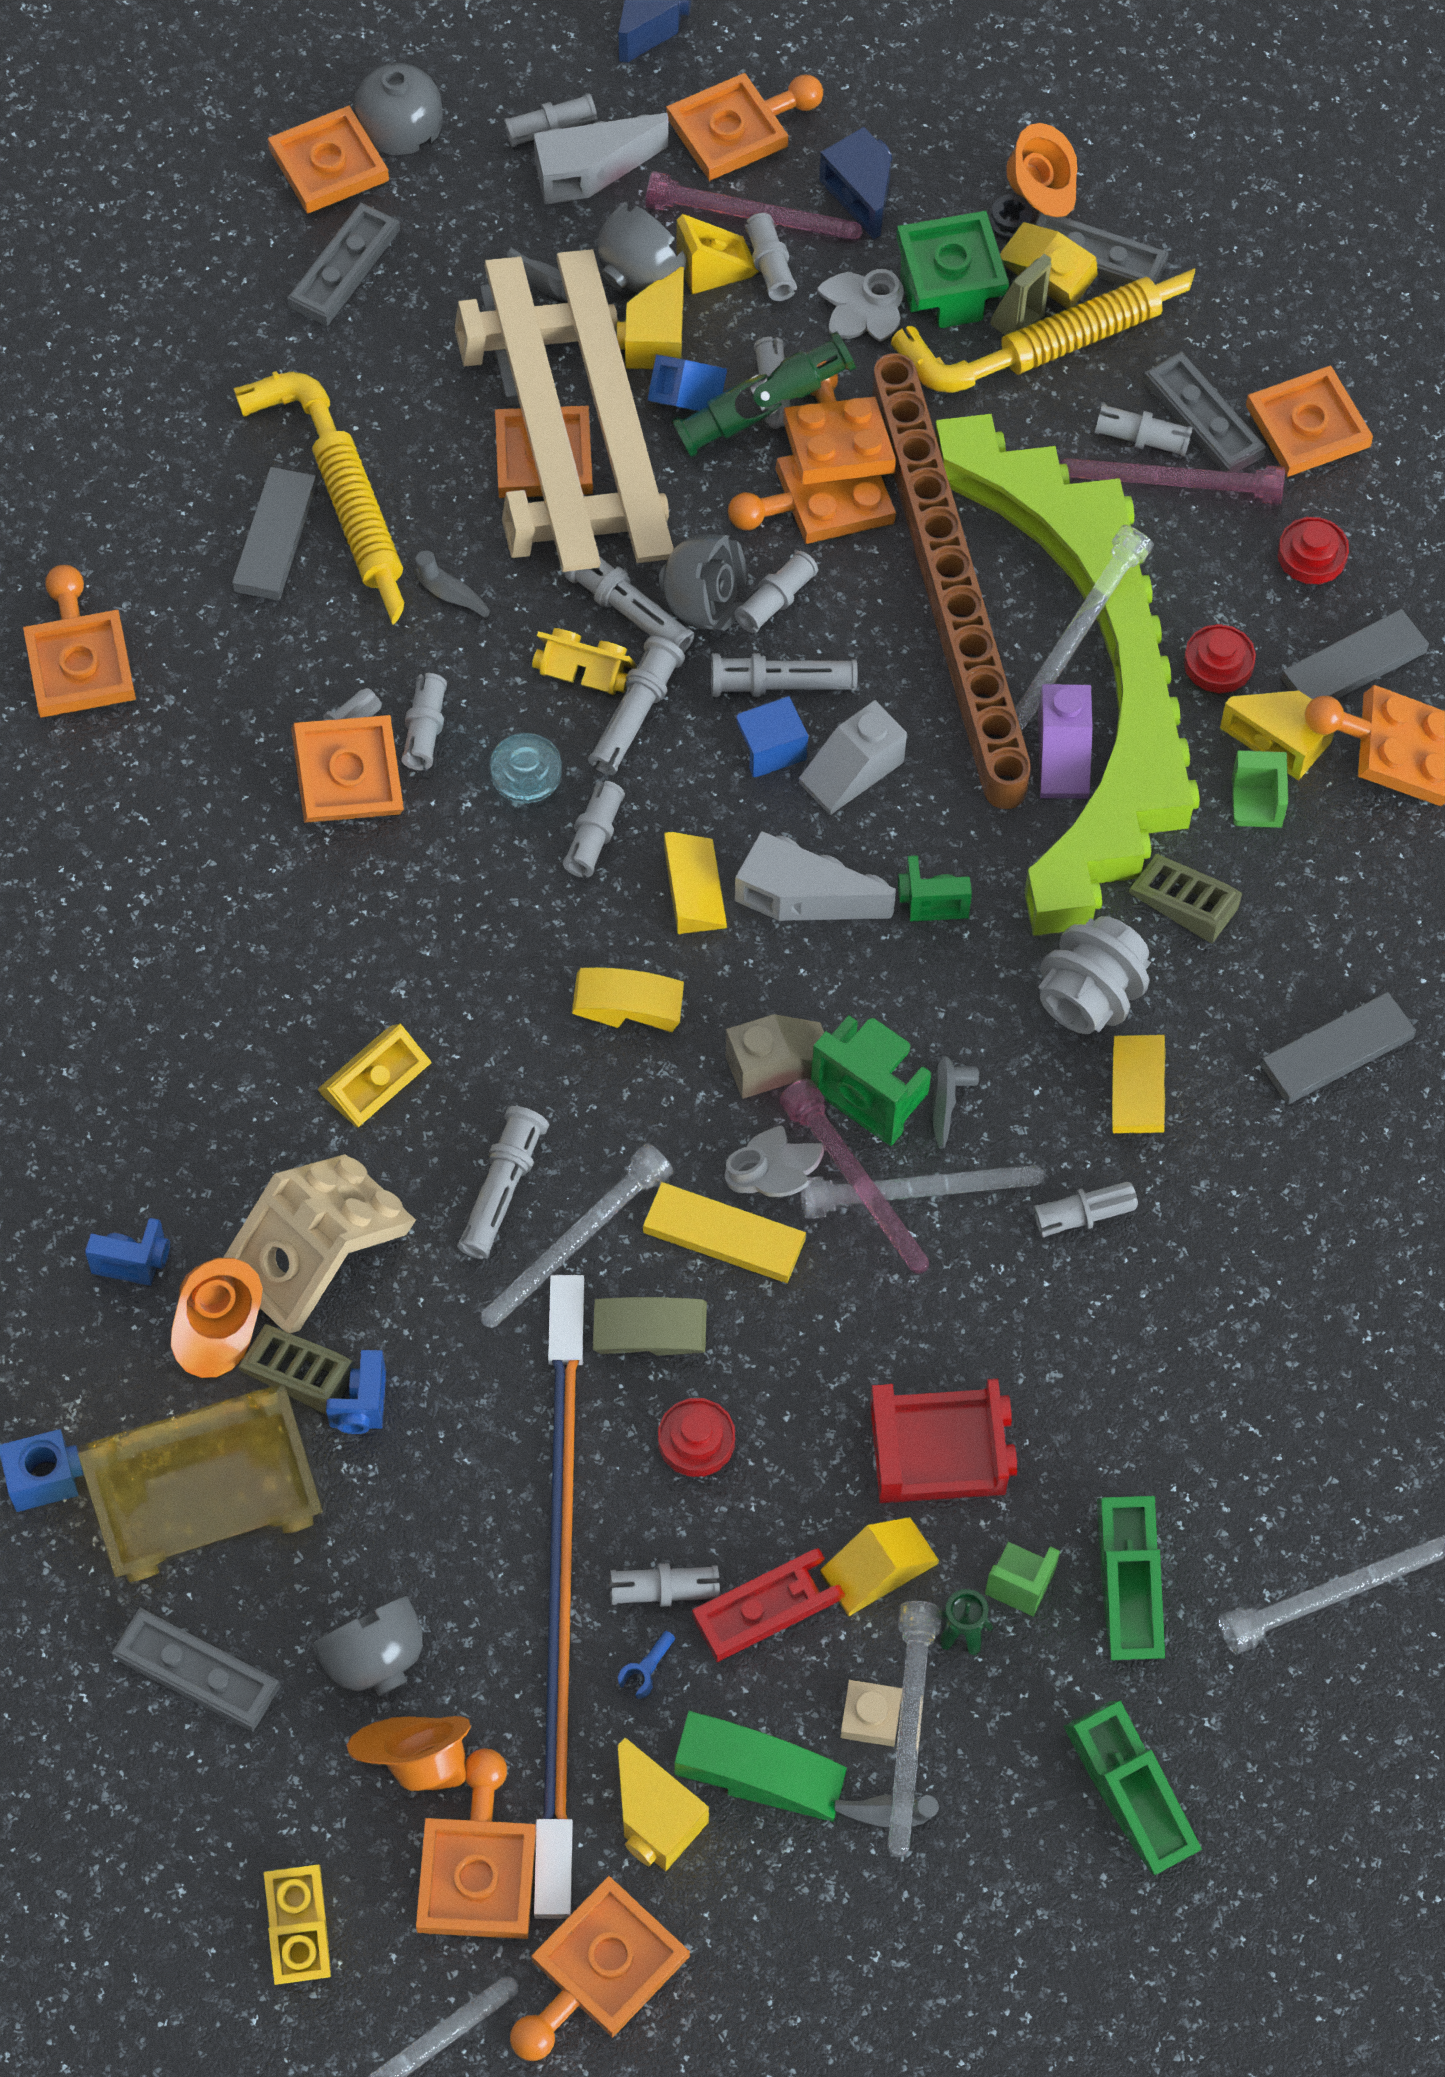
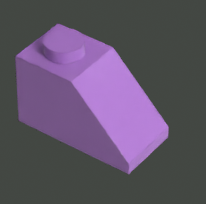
M1042 684L1038 710L1040 798L1089 799L1092 749L1091 685Z

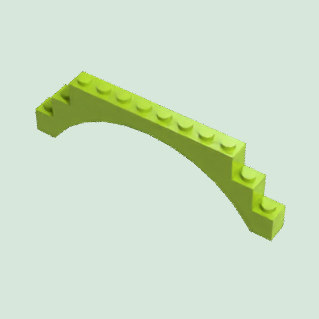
M992 414L936 420L935 436L951 490L999 513L1044 548L1074 581L1098 621L1114 667L1119 717L1115 745L1102 781L1074 825L1028 869L1024 893L1033 936L1065 932L1067 928L1074 924L1086 925L1090 918H1094L1095 909H1101L1102 895L1099 883L1137 879L1140 876L1144 859L1151 857L1149 833L1189 829L1192 811L1199 808L1196 780H1188L1186 767H1189L1190 764L1188 742L1186 738H1179L1176 727L1180 725L1178 699L1176 696L1169 697L1167 685L1171 682L1169 659L1167 656H1160L1158 644L1162 640L1160 620L1158 615L1151 616L1149 604L1152 603L1151 580L1149 575H1142L1139 565L1143 563L1142 541L1139 535L1133 536L1130 525L1134 524L1133 501L1131 496H1124L1120 478L1070 484L1067 464H1059L1056 446L1006 452L1003 432H995Z

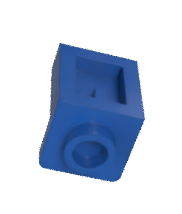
M149 1218L142 1243H136L131 1237L119 1233H110L107 1237L91 1234L85 1251L91 1274L151 1286L156 1268L164 1269L166 1265L170 1240L164 1238L161 1221L154 1218Z
M361 1350L360 1368H351L350 1399L326 1400V1413L330 1427L338 1428L339 1431L347 1434H363L368 1432L369 1429L383 1428L386 1367L382 1350Z

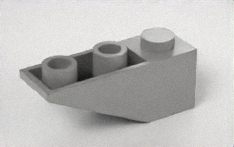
M668 114L640 115L635 118L609 122L600 121L590 125L564 129L554 128L545 132L534 133L535 164L544 204L589 198L668 147Z
M763 831L759 834L735 877V902L779 921L889 919L894 913L896 889L890 887L882 878L872 874H860L846 868L839 860L832 856L816 855L800 848L795 841L788 837H775Z

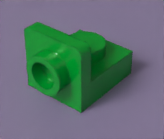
M918 855L908 856L906 873L898 874L897 883L899 903H908L910 922L968 919L972 896L970 877H955L949 874H942L931 879H920Z

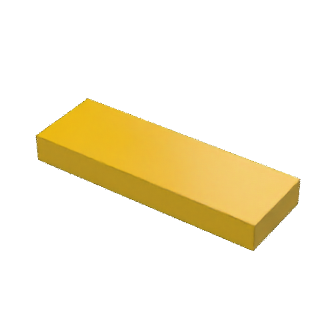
M661 1182L643 1225V1233L787 1284L806 1238V1232L663 1182Z

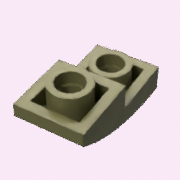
M669 1297L595 1299L593 1350L599 1354L650 1351L656 1356L705 1353L707 1302L703 1299Z

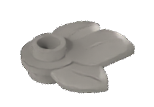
M876 269L869 272L865 277L856 273L845 272L827 279L818 287V293L836 306L829 321L830 334L838 331L841 338L851 339L868 331L874 339L881 342L896 332L901 320L898 307L903 301L904 289L902 283L893 272L886 269Z
M783 1126L774 1127L758 1134L749 1141L747 1147L741 1148L729 1156L726 1162V1182L731 1190L738 1193H756L759 1191L769 1197H782L798 1193L809 1185L806 1175L810 1174L819 1165L824 1153L823 1145L821 1143H787L788 1139Z

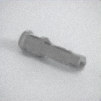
M600 557V568L565 572V578L571 583L579 582L594 594V601L602 607L613 606L650 636L665 638L677 645L683 652L693 642L694 632L684 627L660 606L632 586L628 573L621 567L614 569Z
M650 636L645 641V653L637 668L630 670L626 676L627 691L593 753L588 758L592 766L596 765L599 760L600 762L596 769L604 774H616L618 766L652 704L664 699L667 693L666 683L674 669L682 666L685 660L684 652L673 642L665 638Z
M712 653L711 655L712 697H719L721 692H751L753 697H760L761 694H765L766 690L856 691L858 670L856 659H851V661H766L765 656H761L760 653H753L751 658H721L719 653Z
M510 1106L507 1108L504 1115L507 1124L499 1143L493 1144L489 1151V1161L492 1165L474 1205L466 1229L457 1245L460 1251L477 1259L488 1258L494 1238L512 1199L517 1182H519L521 1176L530 1172L534 1163L531 1155L539 1135L546 1134L549 1127L548 1120L528 1108L520 1106Z

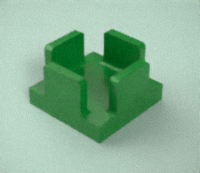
M987 211L897 226L896 238L902 257L900 279L910 313L938 307L937 322L939 328L979 322L983 320L985 300L1003 296L1008 291L1009 282Z
M849 1015L832 1035L825 1031L813 1045L810 1090L883 1142L892 1146L903 1133L906 1119L928 1094L931 1072L922 1066L905 1085L904 1082L891 1073L909 1053L910 1043L874 1018L868 1019L857 1032L858 1021Z

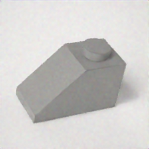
M874 700L835 729L799 777V784L829 815H832L904 763L907 732Z

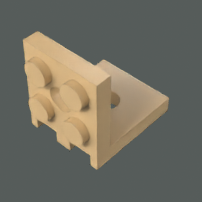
M344 1154L275 1173L223 1258H236L246 1262L258 1273L263 1288L259 1308L282 1330L291 1334L301 1330L348 1253L405 1236L416 1219L403 1208L402 1202L397 1196L381 1188L367 1174L366 1168L359 1161ZM278 1247L284 1250L288 1256L289 1269L287 1273L283 1272L277 1265L276 1251Z

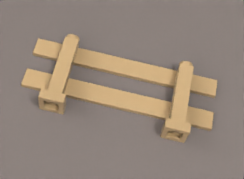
M593 249L557 253L556 259L568 303L534 306L522 257L485 260L484 266L496 310L480 312L477 299L458 301L455 333L464 367L482 365L484 351L506 349L544 501L528 503L525 490L506 492L502 522L511 558L530 556L533 542L554 540L562 572L600 568L601 561L594 535L628 531L637 563L668 560L674 550L666 522L669 518L668 501L665 493L659 494L615 333L618 321L614 304L607 303ZM578 341L618 493L583 496L544 345Z

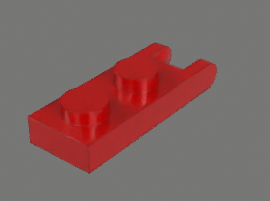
M819 1548L811 1550L692 1610V1618L716 1662L837 1603L845 1597V1593L840 1585H835L819 1592L808 1570L818 1566L825 1560Z

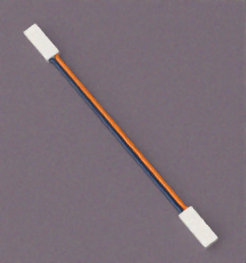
M550 1275L549 1365H553L555 1368L545 1789L544 1814L542 1819H537L535 1919H567L571 1915L573 1821L568 1819L566 1815L575 1382L576 1368L578 1365H583L584 1275Z

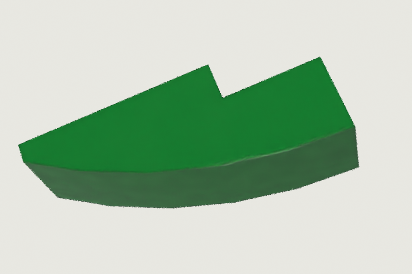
M1155 1496L1098 1498L1097 1512L1101 1575L1110 1660L1165 1658L1160 1549H1157Z
M1121 1700L1109 1701L1063 1726L1097 1790L1152 1875H1156L1202 1850L1152 1750L1145 1749Z
M688 1711L675 1759L676 1776L727 1788V1795L831 1822H834L836 1815L834 1809L835 1800L840 1799L847 1767L790 1742L692 1711Z

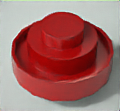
M1305 517L1293 521L1284 529L1278 545V560L1283 570L1293 579L1306 584H1322L1335 579L1342 573L1349 555V541L1343 530L1335 523L1321 517Z
M1222 624L1209 625L1196 631L1189 639L1183 663L1186 674L1195 685L1206 691L1226 693L1244 686L1250 679L1254 669L1256 652L1252 641L1244 632L1233 626Z
M689 1398L674 1404L663 1415L658 1427V1448L664 1461L674 1471L689 1477H705L719 1471L730 1460L735 1448V1426L729 1413L718 1403L704 1398Z

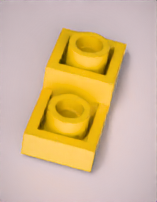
M597 967L580 968L576 975L572 1014L619 1028L625 1018L673 1032L680 1023L684 982L635 970Z
M1165 1035L1114 1036L1113 1133L1140 1134L1164 1132Z
M320 1865L264 1872L274 1984L331 1977Z

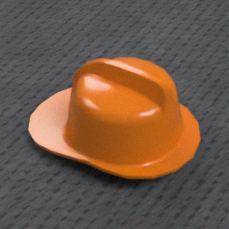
M1036 123L1027 126L1020 132L1015 150L1007 162L1006 173L1009 184L1017 195L1025 198L1035 209L1043 214L1052 217L1066 216L1074 209L1076 201L1077 157L1072 144L1063 133L1051 125Z
M213 1258L211 1261L195 1267L185 1276L181 1283L178 1304L171 1328L170 1346L175 1360L186 1372L200 1378L218 1377L231 1371L244 1358L251 1342L263 1290L258 1273L248 1263L236 1258Z
M462 1716L443 1718L393 1717L361 1728L351 1736L347 1743L349 1755L357 1761L371 1764H386L399 1784L409 1791L456 1787L466 1780L465 1753L462 1739L467 1735L471 1726L469 1720Z

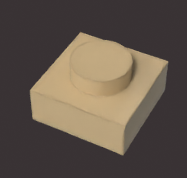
M849 1680L840 1738L894 1747L903 1688Z

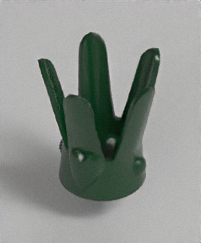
M961 1589L949 1597L946 1608L937 1615L938 1621L947 1617V1622L940 1638L942 1649L948 1650L959 1634H964L969 1654L977 1655L981 1649V1630L983 1627L987 1631L992 1630V1624L987 1617L989 1611L988 1604L982 1594L972 1589Z

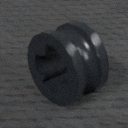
M1014 194L1003 195L996 199L992 206L990 222L993 233L1003 240L1010 241L1023 222L1031 224V204L1025 198ZM1005 214H1012L1013 219L1017 215L1019 216V220L1010 221V217H1008L1006 220L1003 219V217Z

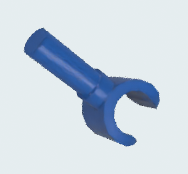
M664 1631L648 1655L639 1664L630 1663L624 1666L618 1675L620 1688L624 1687L631 1675L641 1674L645 1677V1681L635 1696L637 1699L647 1697L653 1688V1680L650 1675L674 1642V1635Z

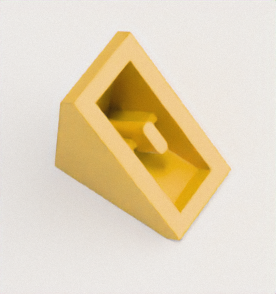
M684 214L677 219V256L683 250L687 257L689 266L684 271V278L692 295L751 278L759 272L755 268L752 255L743 236Z
M908 1517L867 1525L820 1570V1574L829 1588L835 1585L841 1586L845 1597L838 1602L849 1617L939 1563V1559L912 1519Z

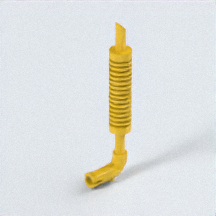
M1195 268L1156 285L1150 278L1145 276L1107 294H1102L1083 304L1071 307L1067 311L1064 310L1059 314L1043 319V321L1040 320L1035 324L1009 333L1002 337L1001 350L970 363L963 360L956 364L945 365L940 357L935 358L914 326L906 327V331L911 337L910 339L906 336L903 329H900L892 337L891 345L899 354L905 355L912 360L916 367L919 381L925 387L937 392L947 393L966 390L975 386V380L1008 366L1015 374L1019 375L1057 357L1069 354L1073 350L1076 351L1081 347L1083 348L1097 342V340H1102L1121 330L1123 331L1145 320L1161 315L1163 301L1190 290Z
M277 371L272 372V376L257 382L233 388L243 417L280 403L285 405L296 400L302 404L305 413L311 415L319 435V439L312 446V452L321 471L324 483L327 486V491L338 515L344 535L347 538L353 558L356 561L360 576L366 586L379 589L390 620L394 625L400 618L404 608V601L396 583V580L403 573V565L388 532V527L365 473L362 461L359 458L354 441L349 433L336 430L328 409L330 399L319 381L307 374L297 372L278 374Z

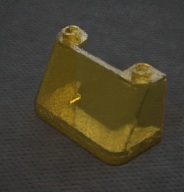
M275 1385L97 1439L78 1447V1456L114 1576L116 1578L126 1574L128 1582L138 1581L158 1574L157 1564L165 1561L168 1556L267 1525L272 1527L281 1525L284 1534L314 1525L312 1516L323 1513L287 1390L283 1385Z

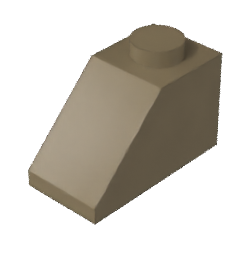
M773 1014L726 1029L725 1056L742 1099L811 1078L813 1045L824 1033L821 1023Z

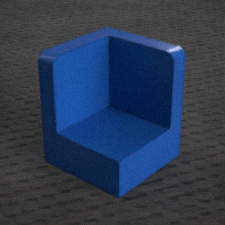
M656 354L647 401L700 411L707 407L708 400L723 393L727 369Z
M790 696L737 715V725L750 750L749 769L753 777H759L807 760L808 734Z

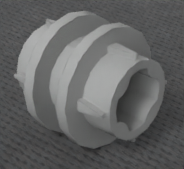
M1101 916L1095 921L1090 918L1086 925L1074 924L1070 926L1061 936V950H1054L1048 953L1042 960L1040 971L1044 980L1038 987L1042 990L1040 1000L1047 1012L1068 1029L1082 1034H1090L1094 1030L1099 1033L1104 1025L1116 1026L1123 1022L1129 1014V1000H1136L1148 989L1149 977L1146 969L1151 964L1147 960L1150 952L1147 944L1137 932L1120 920L1111 917Z

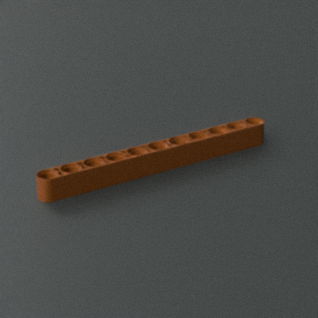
M890 353L882 356L875 364L872 397H876L896 458L895 473H893L984 795L993 806L1000 809H1012L1019 806L1027 795L1031 770L1030 759L916 367L907 356L899 353ZM932 536H941L944 538H934ZM943 575H952V576H955V577H954V578H947V577H944ZM955 614H963V615H966L967 617H961V618H959V617H956V616H954V615H955ZM966 654H975V655H978L979 657H977V658H970V657H967V656H965V655H966ZM978 694H986V695H989V696H991V697H990V698H980V697H977L976 695H978ZM988 735H999L1003 738L992 739L989 738ZM1008 775L1015 778V780L1005 781L999 777Z

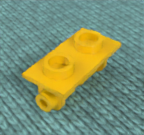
M554 628L552 635L538 631L537 636L546 644L545 651L536 650L532 667L540 669V675L573 683L578 666L586 668L581 682L582 686L607 692L611 695H615L616 691L625 693L627 689V674L623 673L624 666L636 668V663L632 658L625 656L627 651L625 647L606 641H599L598 647L580 643V635L559 628Z

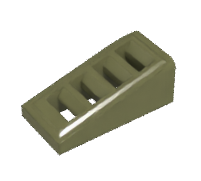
M1043 254L1040 258L1036 259L1013 281L990 320V324L1002 334L1007 335L1035 324L1045 316L1051 269L1050 257Z
M1159 854L1153 857L1129 890V894L1211 944L1238 910L1242 896L1240 891L1230 885ZM1162 873L1167 879L1158 890L1149 887L1157 875ZM1178 883L1183 888L1174 898L1167 895L1173 886ZM1193 892L1199 897L1193 905H1190L1185 901ZM1207 902L1214 905L1210 913L1202 910Z
M267 1324L264 1325L239 1365L240 1371L327 1415L326 1400L341 1399L350 1385L351 1368H355L353 1360ZM270 1343L279 1346L267 1366L258 1363ZM288 1352L296 1355L285 1373L277 1371ZM305 1361L312 1363L303 1380L295 1378ZM324 1369L329 1374L320 1388L314 1386L313 1383L321 1370Z

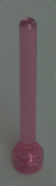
M652 171L648 183L645 207L664 211L665 206L674 208L675 204L747 219L758 213H767L772 216L773 222L776 225L849 240H856L862 234V228L857 222L679 186V181L671 179V174Z
M1065 458L1059 462V464H1067L1069 477L1096 480L1120 478L1121 482L1253 493V498H1262V503L1278 505L1282 503L1285 467L1266 465L1265 470L1256 469L1255 474L1072 458Z
M803 1079L789 1086L783 1092L779 1101L789 1118L794 1122H799L801 1125H808L910 1270L916 1274H922L927 1271L929 1259L825 1116V1097L811 1079Z

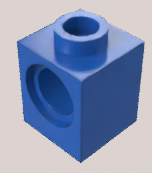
M61 1429L0 1445V1457L8 1493L16 1512L79 1496L75 1477L84 1475L77 1445L67 1447ZM52 1462L56 1464L55 1469L46 1476L37 1477L31 1475L33 1469L40 1463Z

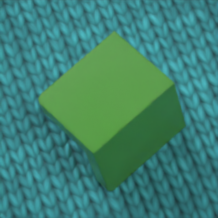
M1237 751L1232 773L1234 825L1282 828L1288 806L1287 752Z
M1008 1542L998 1564L993 1565L989 1573L985 1595L1034 1617L1056 1571L1060 1551L1050 1547L1045 1558Z

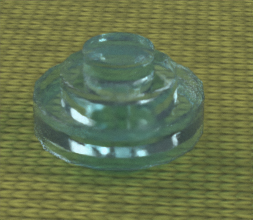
M520 733L509 736L501 741L492 752L490 774L494 787L502 796L513 802L532 803L543 800L551 795L560 784L562 762L559 750L550 740L539 734Z

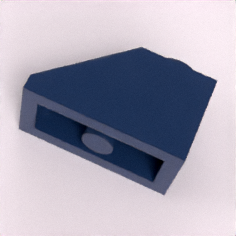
M625 0L618 32L619 62H630L676 35L679 31L681 15L689 16L691 0Z
M862 127L821 151L819 181L863 229L875 239L881 236L890 183L892 155L882 140H876L865 127Z

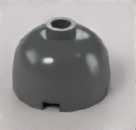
M402 62L387 63L373 69L360 82L354 97V114L377 151L390 155L412 154L420 150L419 144L426 142L430 137L432 143L438 137L443 126L441 95L432 78L414 65Z
M623 202L608 218L598 236V256L604 266L601 274L614 289L621 291L625 287L627 290L639 294L653 282L664 279L679 267H684L685 271L689 265L683 250L676 257L674 251L669 246L675 239L657 219L638 206H635L629 212L627 211L628 203Z
M716 534L694 535L678 544L669 556L666 564L661 568L659 585L662 592H664L666 602L671 612L686 625L725 631L736 620L734 612L739 606H742L743 602H733L737 595V587H746L747 574L742 547L737 540H729L730 536Z
M408 1596L375 1609V1612L360 1619L357 1618L311 1644L320 1664L332 1680L341 1687L354 1691L374 1687L378 1696L408 1682L404 1671L409 1669L418 1660L423 1648V1631Z

